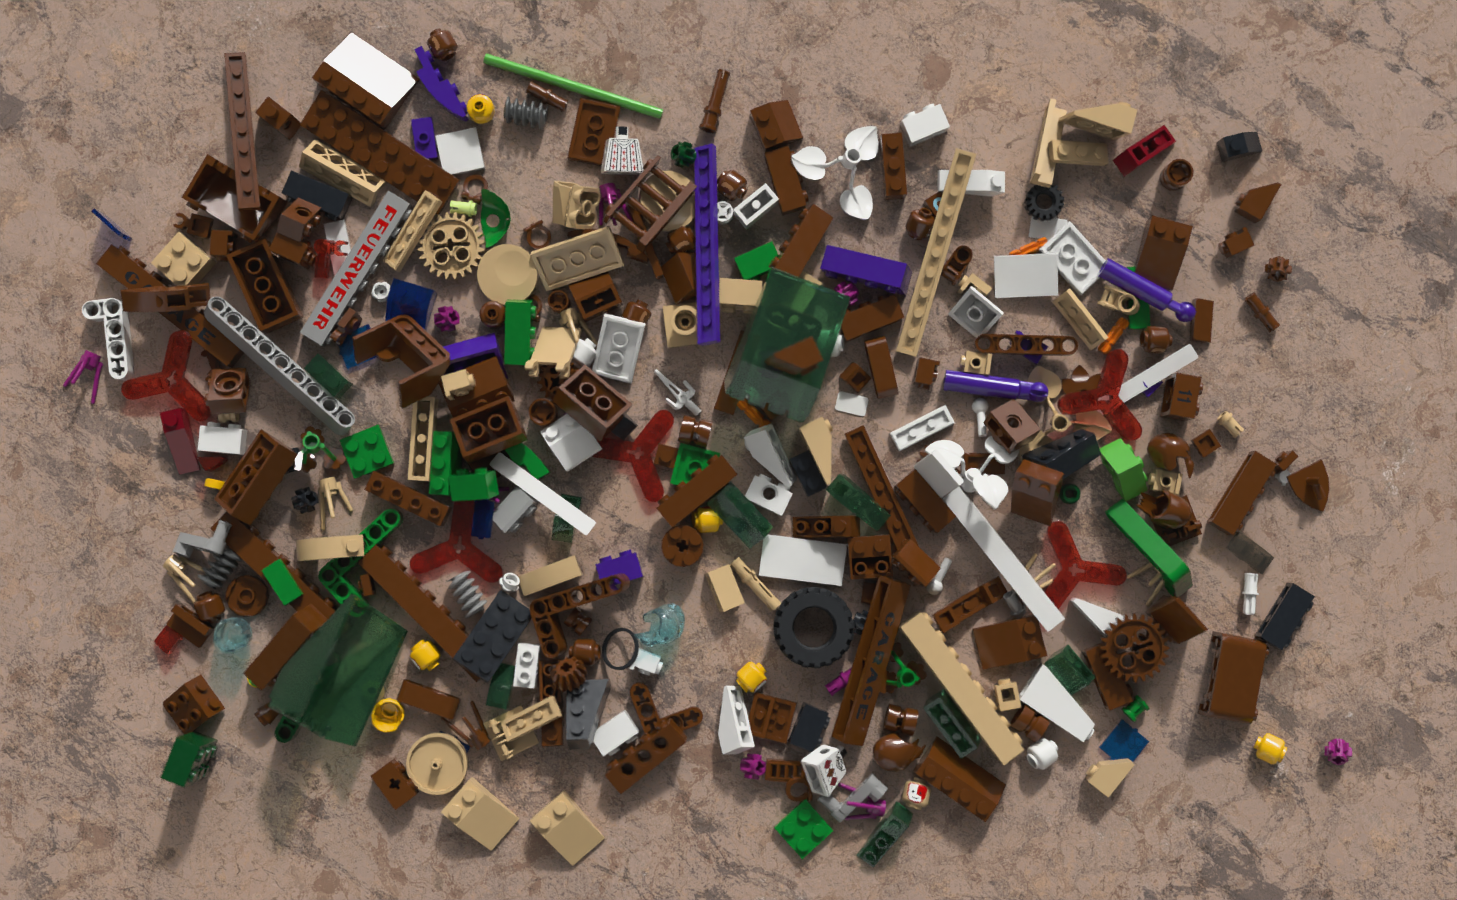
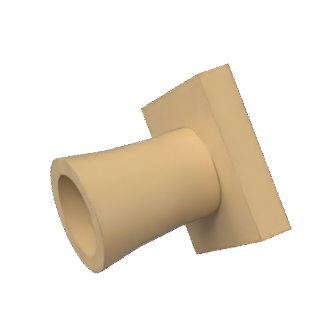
M697 302L663 306L668 348L698 345ZM688 319L690 321L689 325L683 326L682 320Z

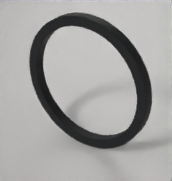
M617 628L611 631L606 636L602 646L603 660L608 667L614 670H624L630 667L636 660L639 651L636 635L626 628ZM625 631L634 640V654L627 664L615 667L607 658L606 647L608 641L615 633Z

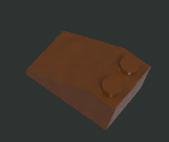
M1152 215L1145 224L1134 272L1162 288L1172 291L1189 244L1193 226Z
M1024 459L1014 476L1011 513L1051 526L1064 473Z
M1163 595L1145 612L1149 617L1153 618L1152 625L1159 623V628L1165 630L1162 636L1169 638V643L1180 644L1208 630L1179 597Z
M1034 614L973 628L983 670L1047 656L1039 620Z

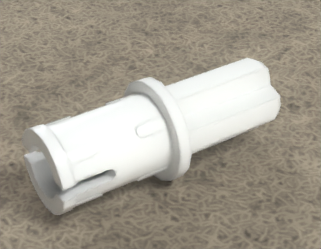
M1244 573V592H1242L1244 594L1243 614L1254 615L1256 595H1259L1257 593L1258 574Z

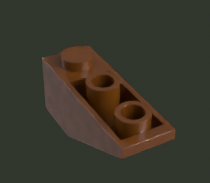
M860 516L792 517L793 538L860 537Z

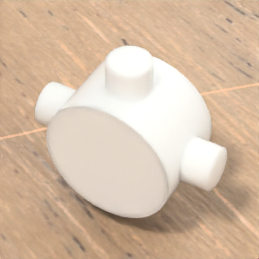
M1286 469L1275 474V478L1282 483V486H1286V483H1288L1286 476L1291 473Z

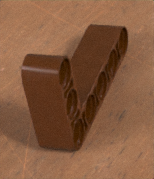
M618 573L532 601L529 607L543 654L551 659L564 654L567 650V643L557 614L558 612L626 591L630 586L628 576ZM615 579L620 581V589L615 586ZM596 585L601 587L602 592L600 595L596 592ZM577 591L582 593V600L577 598ZM559 597L563 599V606L558 603ZM540 603L545 606L544 612L540 610ZM546 623L551 626V632L547 631ZM552 643L557 646V652L553 651Z

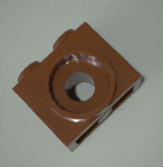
M278 232L269 248L271 252L307 270H309L310 266H314L318 257L316 255L317 251L310 246L311 242L304 238L299 242Z
M229 368L212 370L211 378L208 379L209 392L205 394L206 406L210 407L212 415L246 413L251 384L247 369Z
M1015 399L992 410L983 422L990 430L993 439L1003 446L1009 454L1033 441L1041 430Z

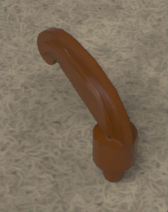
M204 350L201 352V356L207 357L211 370L207 373L208 376L205 378V381L208 382V379L211 378L212 370L220 369V364L215 356Z

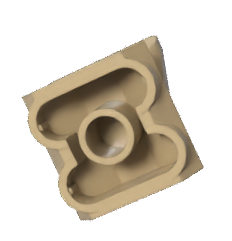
M554 181L552 223L574 229H592L597 221L595 211L601 199L599 189L580 186L573 182Z

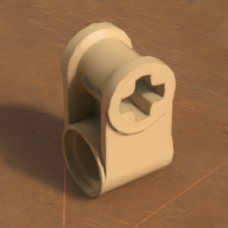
M1104 285L1105 291L1101 300L1097 302L1098 305L1127 315H1134L1139 311L1140 302L1133 295L1110 285ZM1133 300V307L1128 310L1125 309V302Z

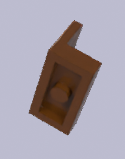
M182 603L175 604L171 610L173 615L166 623L198 648L203 646L215 629L207 621H201L196 613Z

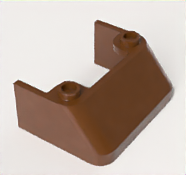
M408 315L396 316L352 337L356 364L374 356L383 362H391L399 358L415 373L398 381L399 400L402 409L431 395L441 380V376L444 375L450 365L449 352Z

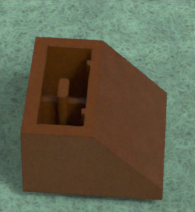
M608 271L568 284L585 322L623 306Z
M890 535L846 537L851 580L879 578V576L893 577Z
M907 539L892 555L894 559L892 564L898 570L906 571L909 574L907 578L918 587L920 585L926 587L941 569L911 539Z

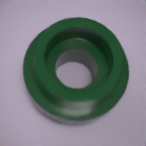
M1071 483L1063 485L1059 492V497L1065 504L1076 503L1081 495L1080 489ZM1068 490H1071L1073 492V496L1071 498H1068L1066 496V492Z

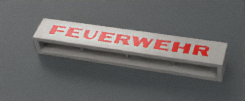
M388 190L300 331L301 334L323 347L326 344L330 345L333 339L330 336L339 327L338 322L349 308L352 309L358 300L356 298L359 291L363 292L369 282L367 278L371 273L374 274L380 265L377 263L380 257L387 254L391 247L389 246L392 238L396 239L401 231L400 225L403 221H407L412 212L410 210L412 208L410 203Z

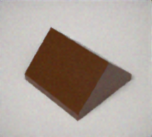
M696 252L677 253L661 267L676 305L697 297Z

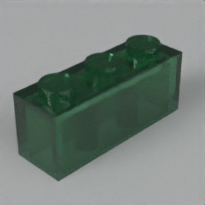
M731 481L719 489L707 502L708 506L749 549L763 540L773 528L769 521Z
M944 689L927 699L923 709L961 759L979 747L981 738Z

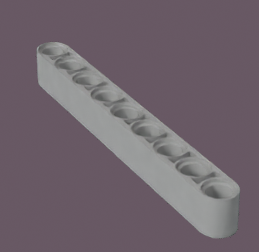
M217 296L212 297L208 301L204 316L213 326L337 435L348 433L355 422L352 412L226 300ZM212 308H217L219 312L214 311ZM228 322H232V323H234L236 326H232V325H230ZM244 336L250 337L251 340H247ZM260 350H264L267 354L261 353ZM276 364L281 365L283 369L277 367ZM292 378L297 379L299 383L294 382ZM308 392L313 393L315 397L310 396ZM323 406L330 408L331 411H327ZM339 420L344 421L347 425L341 424Z

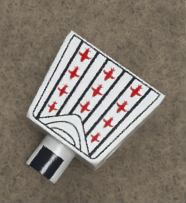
M616 127V138H609L605 143L601 174L641 175L643 164L638 139H628V127Z

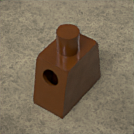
M267 97L255 112L262 120L288 140H291L301 127L300 121L270 97ZM290 121L288 127L284 128L285 124Z

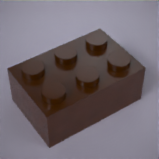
M509 396L450 419L463 458L469 464L528 440L515 404Z

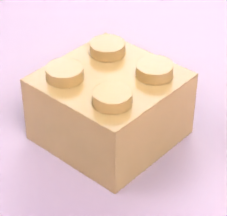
M178 232L151 262L152 265L177 286L198 284L217 263L181 232Z
M720 278L719 305L722 312L735 313V310H743L744 314H755L756 311H760L762 281Z

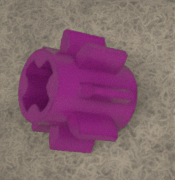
M843 281L834 288L833 299L839 306L845 305L846 308H849L858 301L859 291L853 283L847 284L846 281Z
M453 306L439 307V313L434 314L435 325L441 328V332L456 330L455 325L460 323L458 312L453 309Z
M1333 739L1328 742V746H1325V756H1328V761H1331V763L1343 765L1349 762L1348 757H1352V748L1343 739Z
M747 753V757L741 760L740 771L745 773L744 778L759 780V776L765 773L766 762L761 760L762 755Z

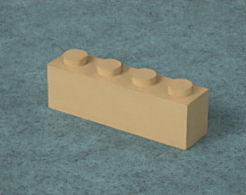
M427 396L413 403L408 480L430 482L433 431L437 429L439 401L436 397Z

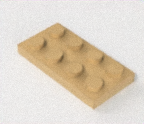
M610 226L531 252V257L546 291L624 266V260Z

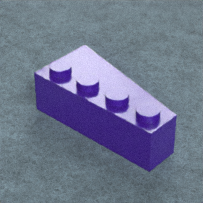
M831 245L826 246L820 267L826 277L832 279L840 277L849 283L857 284L858 282L870 288H879L904 296L907 294L913 273L907 263Z

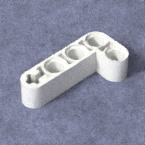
M115 298L87 301L82 307L84 317L96 322L104 321L110 375L118 380H130L134 375L129 313L123 312L122 301ZM115 304H118L119 310L113 314L112 308ZM97 306L98 313L92 316L91 311ZM120 324L121 331L115 334L114 328ZM119 345H122L123 352L117 355L116 349ZM122 368H124L125 370L122 371L121 374H119V370H122Z

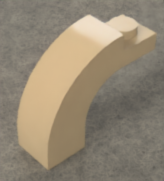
M363 535L296 540L297 561L364 556Z

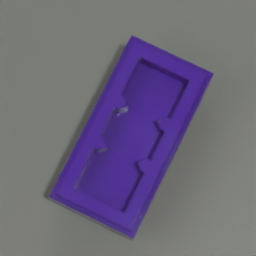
M433 118L412 119L415 151L429 160L438 159Z

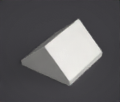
M972 286L948 313L950 317L976 338L981 334H986L1004 314V312Z

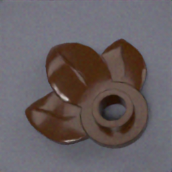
M1078 365L1073 370L1071 379L1064 378L1061 380L1062 389L1065 394L1072 397L1076 405L1084 407L1093 401V395L1101 391L1103 377L1102 374H1095L1090 377L1087 371L1081 365ZM1081 392L1086 395L1085 400L1079 398Z

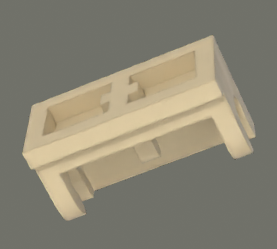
M729 564L704 574L720 613L745 603Z

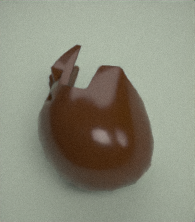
M1160 433L1148 442V456L1157 468L1171 471L1177 467L1176 458H1184L1188 478H1191L1194 462L1191 460L1190 447L1182 437L1174 433Z
M1164 489L1160 491L1163 495L1153 497L1143 492L1140 493L1144 499H1140L1142 501L1139 502L1141 505L1137 504L1136 506L1161 528L1178 529L1189 522L1192 510L1185 499Z
M898 732L890 733L875 742L873 758L880 768L889 772H900L905 770L914 759L920 758L926 745L919 747V739L911 744L903 741Z

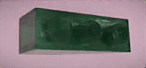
M838 474L826 489L843 506L876 531L891 516L845 474Z
M896 801L861 847L857 856L874 868L909 827L913 813Z

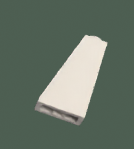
M1039 663L1019 694L1020 701L1080 741L1089 740L1094 733L1093 727L1095 724L1045 665Z

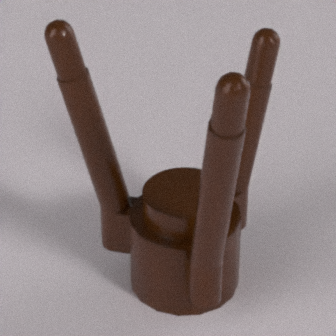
M470 701L481 730L479 728L475 730L467 718L463 717V722L471 731V734L467 737L446 718L441 717L440 719L464 739L471 748L474 746L478 751L491 740L488 737L483 720L474 701Z

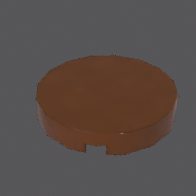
M244 575L231 581L227 587L225 597L229 605L228 607L232 612L239 616L248 617L263 611L268 603L269 593L267 586L260 578Z

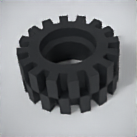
M1034 185L1027 193L1024 204H1026L1025 209L1029 211L1028 215H1032L1033 219H1040L1042 222L1055 218L1064 206V196L1062 197L1061 195L1063 193L1062 190L1059 191L1057 185H1051L1050 188ZM1046 194L1050 196L1052 205L1049 209H1041L1037 205V197L1039 195Z

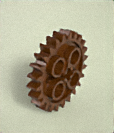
M1132 613L1131 619H1129L1127 614H1123V621L1116 617L1115 621L1117 624L1114 625L1109 622L1108 625L1111 630H1103L1107 637L1100 638L1101 641L1105 642V645L1099 646L1100 649L1105 650V653L1101 654L1100 657L1108 659L1104 662V665H1111L1110 673L1117 670V678L1124 674V681H1128L1130 676L1135 683L1138 677L1144 682L1146 680L1145 675L1154 678L1152 671L1160 673L1158 665H1166L1162 658H1169L1164 653V650L1170 649V647L1164 645V642H1167L1169 638H1162L1161 636L1165 633V630H1157L1160 624L1155 623L1152 625L1153 618L1151 617L1145 621L1144 614H1141L1139 619H1137L1136 613ZM1140 629H1144L1147 633L1144 640L1137 638V632ZM1120 634L1126 637V642L1122 646L1116 643V638ZM1152 641L1153 643L1150 646L1137 648L1136 653L1134 651L1128 650L1120 654H1116L1117 650L1132 647L1133 642L1137 645H1141ZM1147 649H1150L1153 655L1149 661L1143 659V652ZM1125 655H1130L1132 658L1129 666L1122 664V658Z

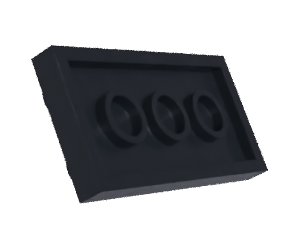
M500 590L452 660L488 683L532 619L530 609Z

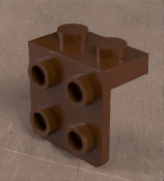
M202 675L186 682L163 701L164 708L183 734L195 731L208 719L225 709Z

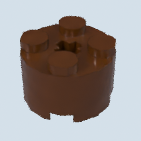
M679 525L666 532L662 539L661 548L664 557L669 563L679 567H686L699 560L703 553L704 543L696 529L686 525ZM682 540H685L686 545L689 546L688 550L684 549V552H680V548L677 546V543H681Z

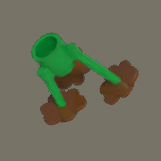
M308 426L305 429V433L300 435L304 448L295 458L294 470L308 473L310 469H315L317 462L314 460L313 454L320 450L326 453L323 457L325 468L337 470L340 468V465L346 462L344 451L342 449L337 450L334 447L328 450L324 444L325 439L321 435L322 431Z
M899 642L893 644L889 661L897 662L900 667L897 672V679L894 672L889 673V671H885L880 693L892 694L895 688H901L902 686L910 687L914 684L919 685L921 680L927 677L926 671L923 670V664L910 661L906 667L899 658L903 656L904 651Z

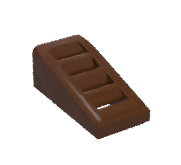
M766 758L764 779L765 781L788 782L791 778L797 777V767L802 766V763L795 760ZM773 764L777 765L776 775H772ZM781 765H785L784 776H780ZM789 765L793 766L792 777H788ZM802 766L801 777L807 780L805 771Z

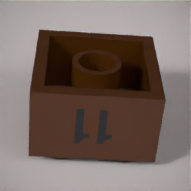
M1174 373L1166 377L1160 417L1179 421L1195 419L1200 409V404L1197 402L1198 396L1203 391L1202 377L1182 373Z

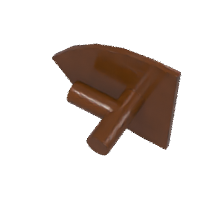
M1320 459L1286 476L1294 494L1304 504L1312 509L1323 512L1328 501L1329 478L1324 463Z

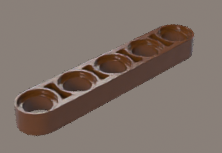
M981 334L974 343L975 349L979 353L1006 355L1071 356L1077 351L1079 346L1078 341L1072 336ZM986 338L990 342V347L983 350L978 346V341ZM1008 339L1011 342L1010 349H1001L999 346L1000 340ZM1024 339L1030 340L1032 343V348L1028 351L1023 350L1020 346L1021 341ZM1050 340L1053 343V349L1050 351L1043 350L1042 342ZM1067 340L1072 341L1074 344L1073 351H1065L1062 346L1063 342Z

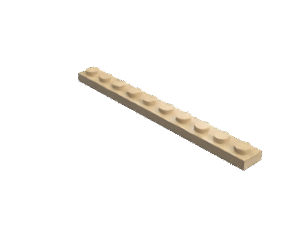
M958 148L955 150L896 351L917 356L976 157L975 153Z

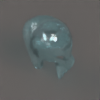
M670 603L643 614V621L651 622L650 631L634 634V636L648 647H652L655 644L674 642L682 635L685 627V615L682 608L674 603Z
M230 617L221 620L215 627L213 635L214 648L222 654H236L245 650L250 645L253 636L250 624L241 617Z

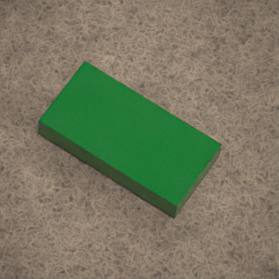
M281 559L276 560L261 570L284 606L303 595L302 590Z

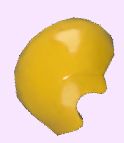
M391 698L382 699L377 702L371 714L373 726L378 731L384 733L396 731L404 719V707L402 704Z

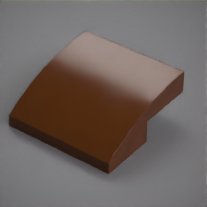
M755 692L748 718L752 735L787 744L797 702Z

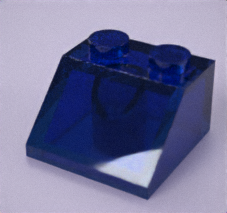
M393 278L387 298L385 321L399 315H408L424 330H427L437 292L433 289Z

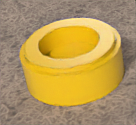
M207 478L205 479L204 486L221 489L225 481Z

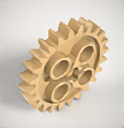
M446 212L444 219L438 214L437 222L433 219L431 220L432 225L428 226L427 232H424L422 235L424 239L418 242L423 247L417 249L418 252L424 253L419 257L420 260H427L424 263V267L432 266L429 271L433 274L437 271L438 278L445 274L446 280H449L450 276L453 275V278L457 280L458 274L466 278V271L473 274L471 267L478 268L476 261L482 258L479 254L486 252L480 246L486 244V242L479 240L484 234L477 232L480 228L478 225L472 226L474 222L472 219L466 222L464 214L459 219L457 212L451 218L449 213ZM464 230L466 232L465 237L460 240L456 239V233ZM438 233L445 234V238L442 242L435 241V237ZM450 242H453L455 245L470 243L469 246H454L452 251L447 248L450 246ZM436 246L445 247V248H440V249H437V250H434V249H433V248L436 247ZM463 250L468 251V257L465 260H459V253ZM441 253H446L448 256L447 260L439 263L438 256Z

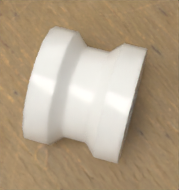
M718 202V224H727L732 220L733 208L728 202Z

